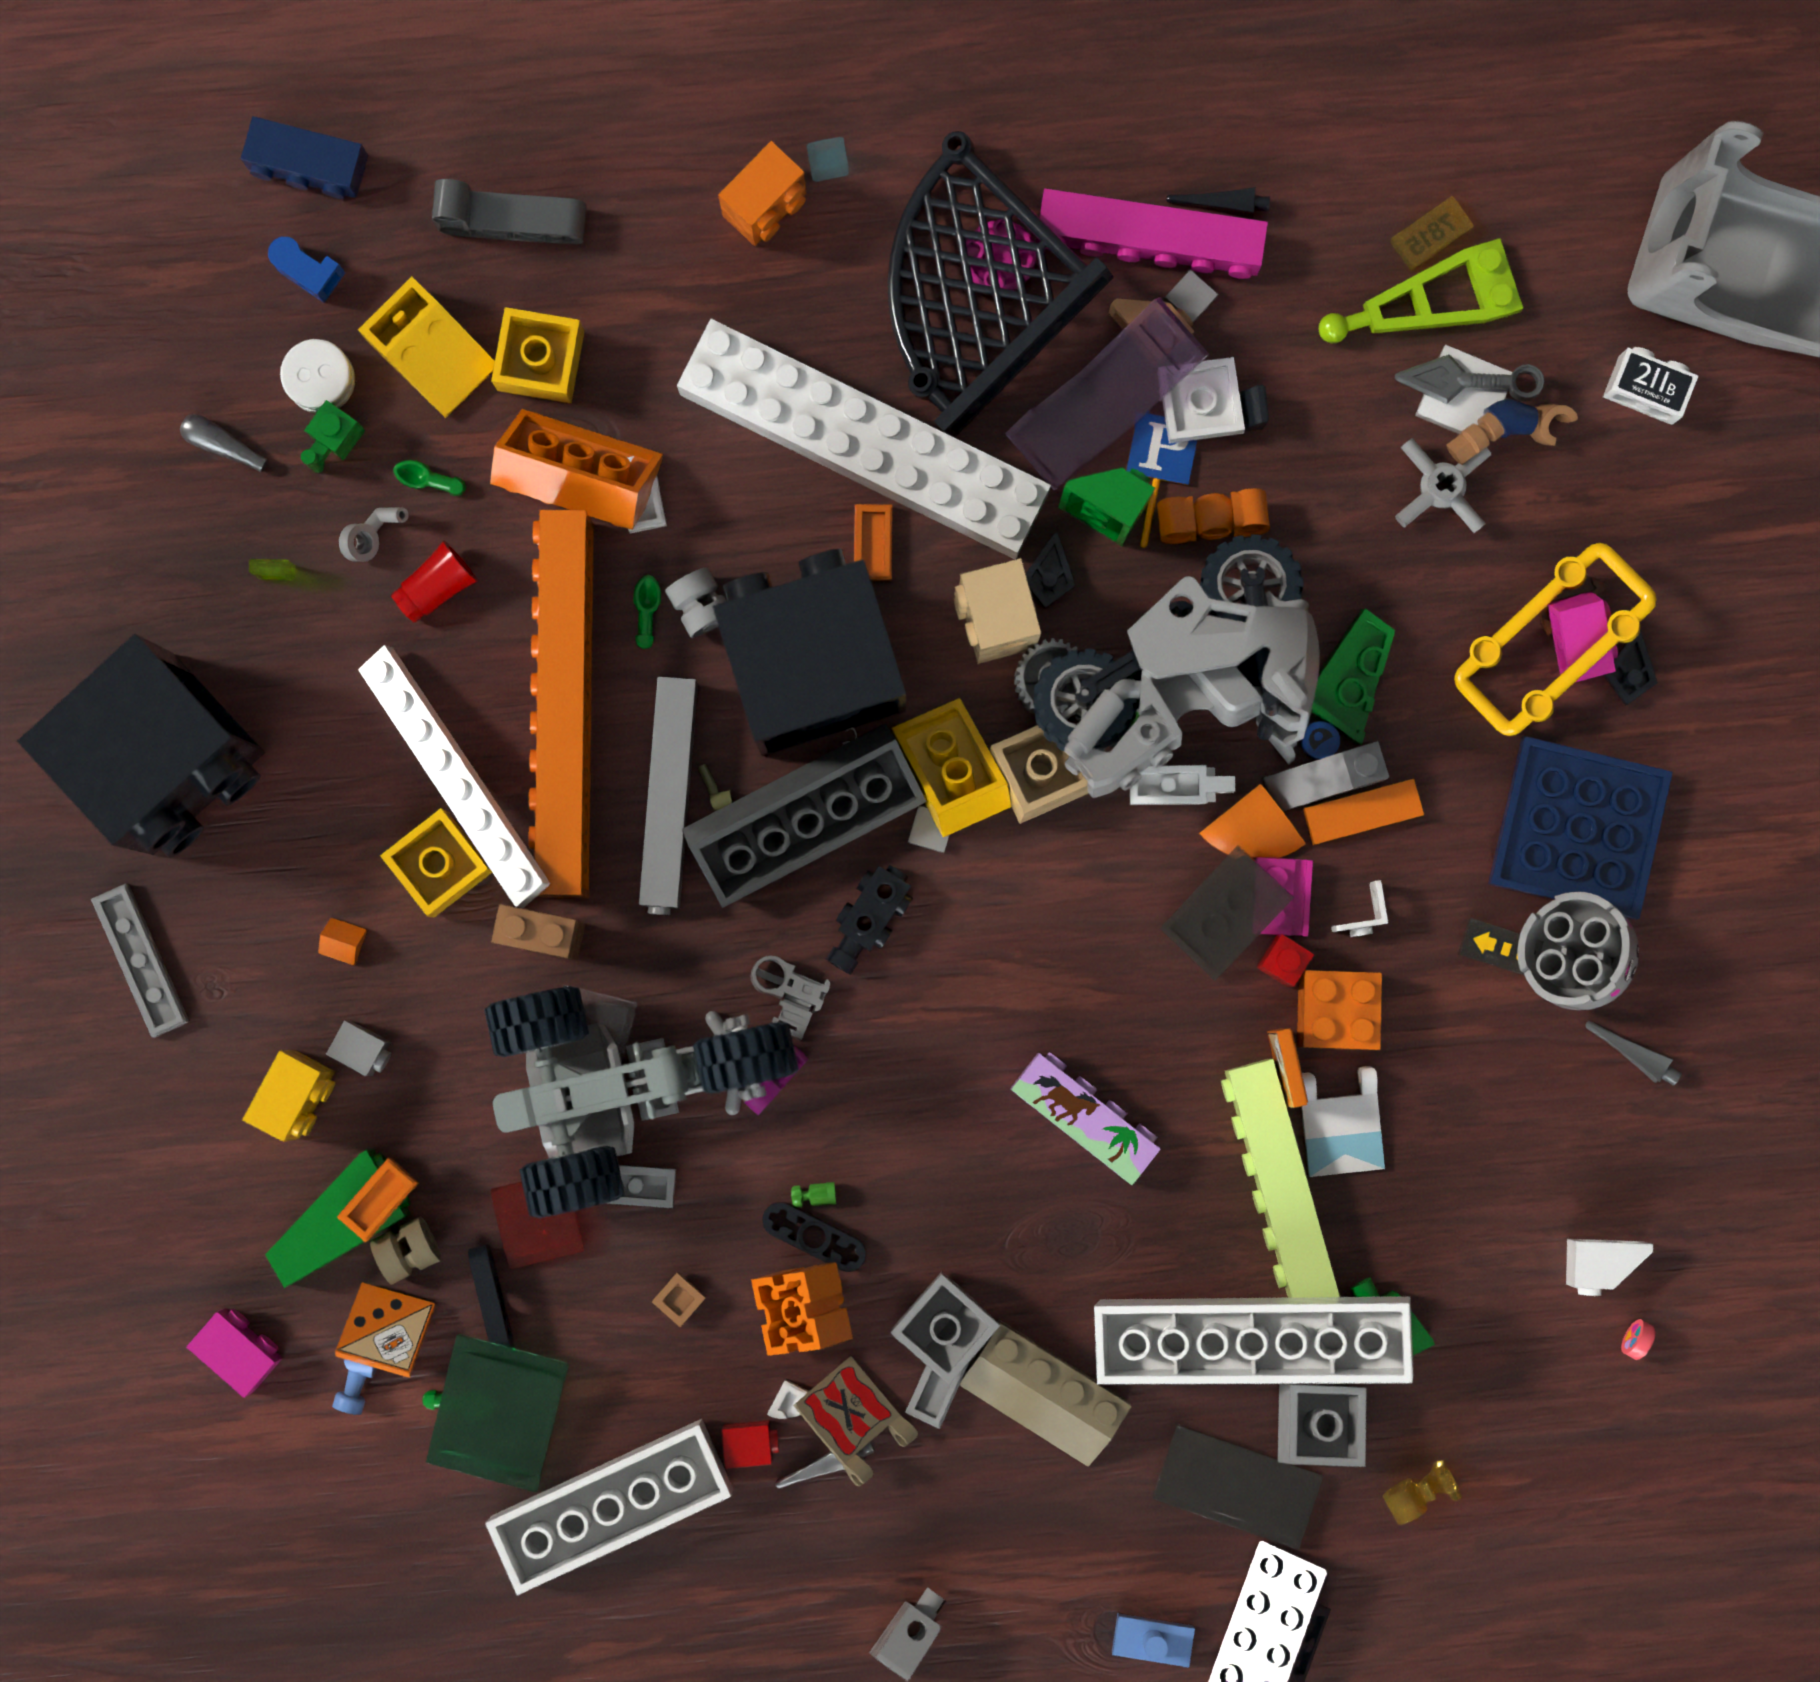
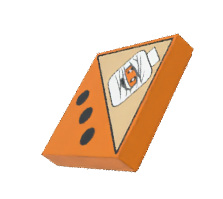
M1290 1028L1267 1031L1286 1106L1295 1108L1307 1105L1308 1099L1293 1031Z
M362 1282L337 1345L336 1357L410 1378L435 1311V1303Z

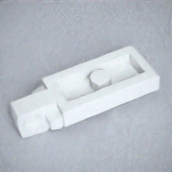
M1206 765L1161 766L1159 768L1149 766L1140 772L1142 778L1130 788V805H1179L1216 802V794L1235 792V776H1215V768H1209Z

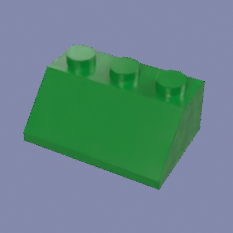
M1118 468L1068 480L1064 486L1058 508L1118 545L1123 546L1146 509L1155 487L1149 484L1151 479L1142 472L1133 468L1130 472L1124 468Z

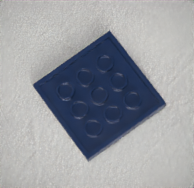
M1522 737L1488 884L1555 900L1554 897L1569 892L1591 893L1614 905L1627 918L1639 920L1673 772L1531 737Z

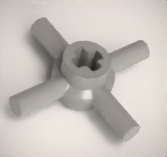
M1413 438L1401 447L1423 473L1420 482L1421 495L1395 516L1403 527L1410 524L1431 505L1437 508L1452 507L1473 533L1486 524L1463 496L1466 491L1465 477L1491 456L1487 447L1463 465L1458 463L1455 466L1450 463L1434 464ZM1448 481L1450 486L1447 489L1438 490L1436 485L1439 482Z

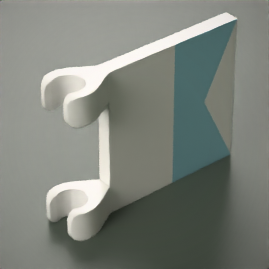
M1362 1066L1357 1070L1361 1094L1317 1099L1315 1076L1309 1072L1302 1073L1308 1099L1307 1105L1301 1106L1309 1177L1385 1169L1377 1095V1072L1371 1066Z

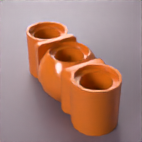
M1253 488L1238 492L1233 491L1230 492V498L1220 493L1205 494L1197 498L1194 503L1193 496L1169 497L1157 503L1160 540L1165 544H1181L1188 541H1196V534L1203 539L1214 540L1224 538L1230 535L1232 531L1234 532V537L1240 535L1251 536V534L1261 535L1270 530L1267 494L1262 489Z

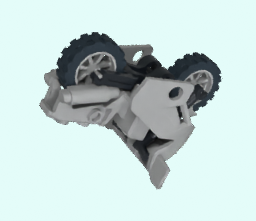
M1251 534V538H1244L1243 535L1233 537V541L1228 544L1226 541L1217 546V551L1214 554L1211 553L1206 559L1205 567L1201 572L1200 585L1193 577L1181 579L1128 630L1127 633L1133 647L1131 652L1113 661L1112 655L1105 652L1103 655L1097 654L1094 649H1085V652L1080 653L1077 650H1071L1063 658L1060 656L1054 658L1051 661V666L1041 671L1039 681L1035 684L1034 712L1037 725L1043 730L1045 738L1050 743L1052 741L1057 743V748L1069 755L1065 762V767L1074 775H1078L1079 772L1083 774L1088 781L1087 791L1092 798L1111 793L1119 787L1127 790L1142 778L1140 772L1150 765H1153L1154 768H1159L1167 763L1173 756L1171 751L1181 746L1182 732L1177 724L1178 720L1185 713L1197 709L1209 710L1222 724L1229 727L1238 726L1256 717L1258 738L1269 740L1288 765L1295 760L1293 748L1297 746V741L1304 739L1314 701L1319 673V643L1312 614L1308 612L1309 604L1301 599L1304 583L1303 577H1301V567L1298 560H1293V553L1287 547L1283 549L1279 546V541L1273 538H1269V541L1261 539L1262 535ZM1253 564L1259 566L1257 567L1256 572H1248V570L1245 567V565ZM1235 568H1238L1241 574L1240 580L1227 577L1226 575ZM1268 569L1276 578L1265 580L1264 570ZM1223 585L1240 590L1227 599L1223 592ZM1280 587L1278 597H1274L1270 591L1265 593V589ZM1177 597H1186L1191 600L1193 605L1186 601L1171 602ZM1072 682L1076 689V694L1073 695L1061 692L1060 690L1067 683ZM1056 700L1073 703L1074 705L1060 714ZM1136 712H1139V718L1131 726L1132 722L1135 720ZM1075 715V719L1079 723L1075 725L1069 723L1067 719ZM1108 746H1110V748H1113V750L1110 753L1104 751V749Z

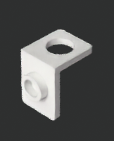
M1381 880L1370 882L1375 920L1332 926V932L1349 930L1350 937L1373 934L1372 926L1388 923Z

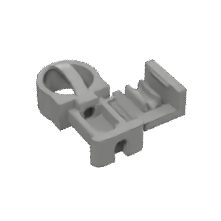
M763 957L755 963L751 970L752 985L760 993L771 995L778 999H781L785 994L784 1000L779 1002V1005L783 1007L779 1018L773 1017L771 1023L781 1021L796 1027V1031L790 1029L792 1038L801 1041L812 1016V1013L809 1012L811 1005L814 1006L813 1013L818 1012L822 1008L824 997L830 988V982L826 979L824 984L797 974L793 972L794 965L785 962L779 957ZM763 962H775L783 969L784 978L768 973L758 968V966ZM756 976L781 986L772 989L765 988L759 983Z

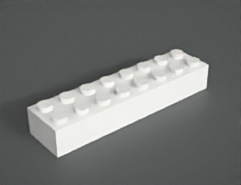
M1410 1296L1100 1299L1094 1306L1097 1384L1413 1383Z

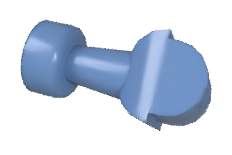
M344 1359V1364L348 1369L345 1390L336 1393L332 1407L344 1413L361 1415L365 1405V1399L360 1396L366 1377L373 1378L377 1368Z

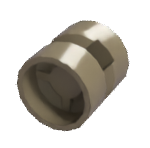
M421 1216L401 1225L397 1234L393 1231H388L370 1240L375 1261L384 1278L391 1285L412 1275L414 1267L423 1270L442 1260L435 1237ZM407 1244H409L412 1252L410 1253L408 1252L405 1246Z

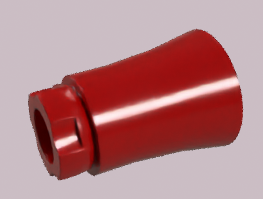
M443 540L432 555L401 583L402 587L391 594V598L405 616L413 623H416L425 614L429 615L458 592L478 582V579L462 557Z

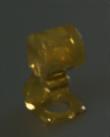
M1440 1460L1434 1463L1430 1473L1420 1483L1416 1484L1411 1478H1408L1387 1490L1382 1497L1397 1524L1402 1525L1423 1515L1427 1511V1502L1437 1499L1436 1495L1438 1493L1449 1494L1450 1498L1454 1501L1461 1499L1462 1494L1445 1461Z

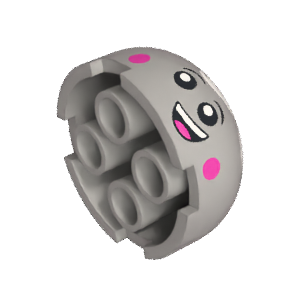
M1569 892L1554 897L1555 900L1546 904L1536 914L1532 913L1523 926L1517 951L1520 970L1524 973L1526 980L1535 993L1559 1007L1570 1010H1590L1604 1006L1620 996L1635 975L1639 960V944L1635 930L1628 918L1618 908L1597 895L1586 892Z

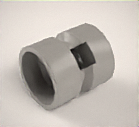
M707 567L685 575L665 590L675 610L683 611L684 614L681 617V621L691 638L698 637L717 628L718 623L712 606L727 602L723 595L715 593L718 584Z

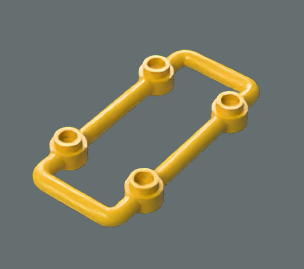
M1603 543L1592 544L1577 558L1566 557L1560 560L1555 567V578L1492 637H1479L1471 644L1470 657L1455 673V686L1498 732L1506 736L1517 735L1532 721L1543 722L1549 719L1554 711L1553 702L1618 642L1627 643L1636 639L1640 632V622L1651 613L1656 605V593L1612 547ZM1600 558L1641 601L1630 611L1621 610L1615 612L1608 621V632L1544 691L1534 690L1527 693L1522 700V711L1509 721L1469 678L1480 668H1492L1497 665L1502 656L1501 648L1565 588L1576 589L1582 586L1587 578L1586 569L1595 560Z

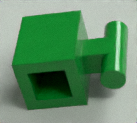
M326 400L304 430L315 442L310 449H306L301 453V460L313 472L320 473L324 470V461L330 453L344 461L365 430L356 420Z

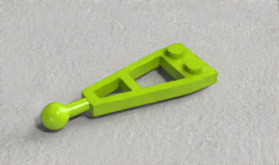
M1499 238L1466 248L1364 303L1365 311L1346 317L1338 313L1325 315L1319 323L1318 330L1324 341L1338 343L1347 336L1349 331L1370 326L1373 334L1481 324L1520 313L1523 310V306L1501 239ZM1465 264L1480 309L1432 314L1423 285ZM1408 293L1410 294L1416 316L1383 319L1380 311L1381 307Z

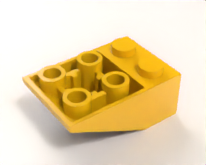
M413 277L407 280L358 329L365 340L445 418L494 369L495 361Z

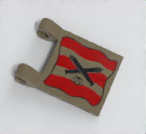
M851 1356L793 1405L843 1465L848 1476L856 1486L863 1485L873 1476V1470L856 1454L886 1427H888L896 1442L902 1447L907 1446L918 1436V1432L913 1425L896 1411Z

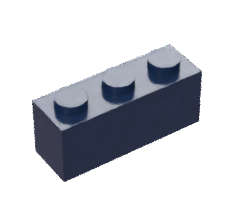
M252 116L240 159L250 170V174L259 179L271 181L273 177L285 179L288 185L298 189L308 190V187L312 186L323 189L322 193L327 196L344 199L345 195L357 198L368 154L360 143Z

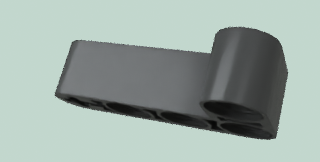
M438 179L435 181L432 221L439 232L452 236L581 244L584 241L587 204L581 200L571 198L472 191L470 186L463 181Z

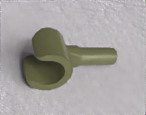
M707 765L699 766L698 770L708 788L714 811L733 803L730 790L718 793L717 785Z

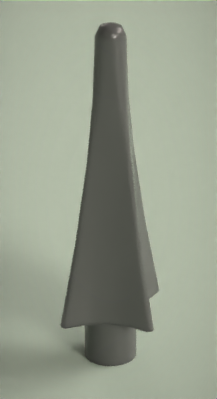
M1592 1021L1586 1022L1585 1027L1619 1051L1654 1083L1660 1082L1663 1079L1674 1086L1680 1079L1682 1073L1670 1066L1674 1059L1628 1041Z

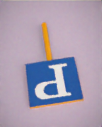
M1138 411L1126 470L1130 472L1133 468L1153 479L1152 486L1155 487V490L1148 502L1140 546L1146 548L1160 480L1189 485L1197 440L1169 443L1165 417Z

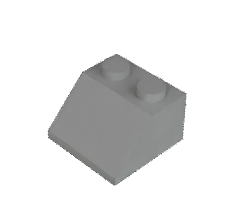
M941 1271L892 1327L891 1334L947 1384H950L1000 1327V1324L966 1291Z

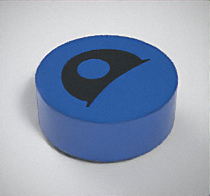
M1324 721L1314 722L1307 727L1304 739L1300 740L1301 747L1308 757L1319 760L1336 753L1340 745V736L1332 724Z

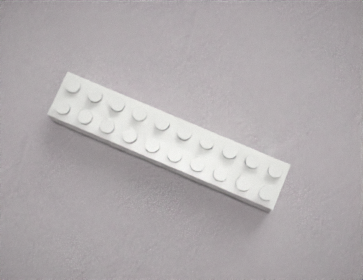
M710 319L677 384L680 396L1015 560L1051 488L1050 484L713 319Z

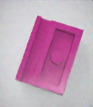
M1256 857L1252 933L1308 936L1313 860Z

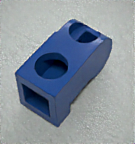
M279 237L268 248L269 260L276 269L323 303L326 302L345 275V271L337 262L326 256L321 264L306 255L299 244L290 237Z

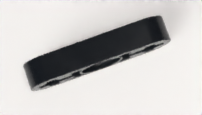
M775 1202L765 1210L762 1222L765 1230L770 1235L825 1263L836 1262L838 1269L845 1272L855 1271L864 1263L866 1250L858 1238L786 1202ZM781 1209H784L788 1212L786 1218L795 1224L797 1223L798 1216L806 1220L800 1226L796 1240L788 1236L793 1229L782 1225L779 1230L772 1227L774 1220L769 1218L771 1212L778 1214ZM813 1225L821 1227L826 1236L825 1242L816 1248L809 1247L803 1240L805 1229ZM832 1233L840 1236L835 1244L843 1248H847L849 1243L856 1246L855 1253L859 1255L857 1261L850 1260L848 1264H844L841 1262L842 1254L833 1249L831 1257L823 1254L830 1245Z
M489 1244L468 1249L469 1263L492 1354L494 1357L514 1353V1339Z

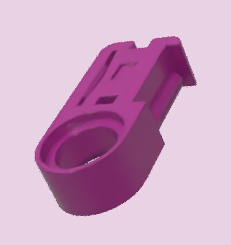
M794 1046L800 1070L809 1060V1057ZM795 1074L762 1082L760 1086H765L766 1096L746 1100L744 1104L759 1115Z

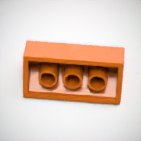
M522 409L494 446L490 484L504 488L509 492L520 493L538 499L546 504H554L569 510H586L591 517L609 522L617 527L633 530L645 511L663 454ZM632 456H634L633 459L631 460V462H630L629 459L627 458V457H632Z

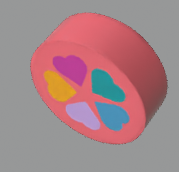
M1642 1319L1633 1322L1623 1338L1621 1345L1622 1353L1635 1360L1643 1358L1653 1345L1656 1334L1654 1326Z

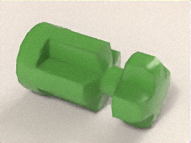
M835 1182L810 1184L808 1191H802L800 1185L793 1186L791 1189L793 1206L796 1208L802 1207L803 1201L806 1200L810 1201L811 1206L837 1204Z

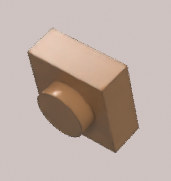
M677 1272L653 1299L652 1303L681 1327L706 1299V1296L682 1274Z

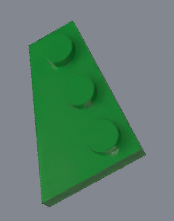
M1367 609L1360 610L1319 670L1311 710L1312 713L1323 721L1332 724L1338 732L1356 745H1362L1366 733L1364 729L1369 712H1372L1374 706V695L1379 677L1383 674L1395 634L1393 628Z

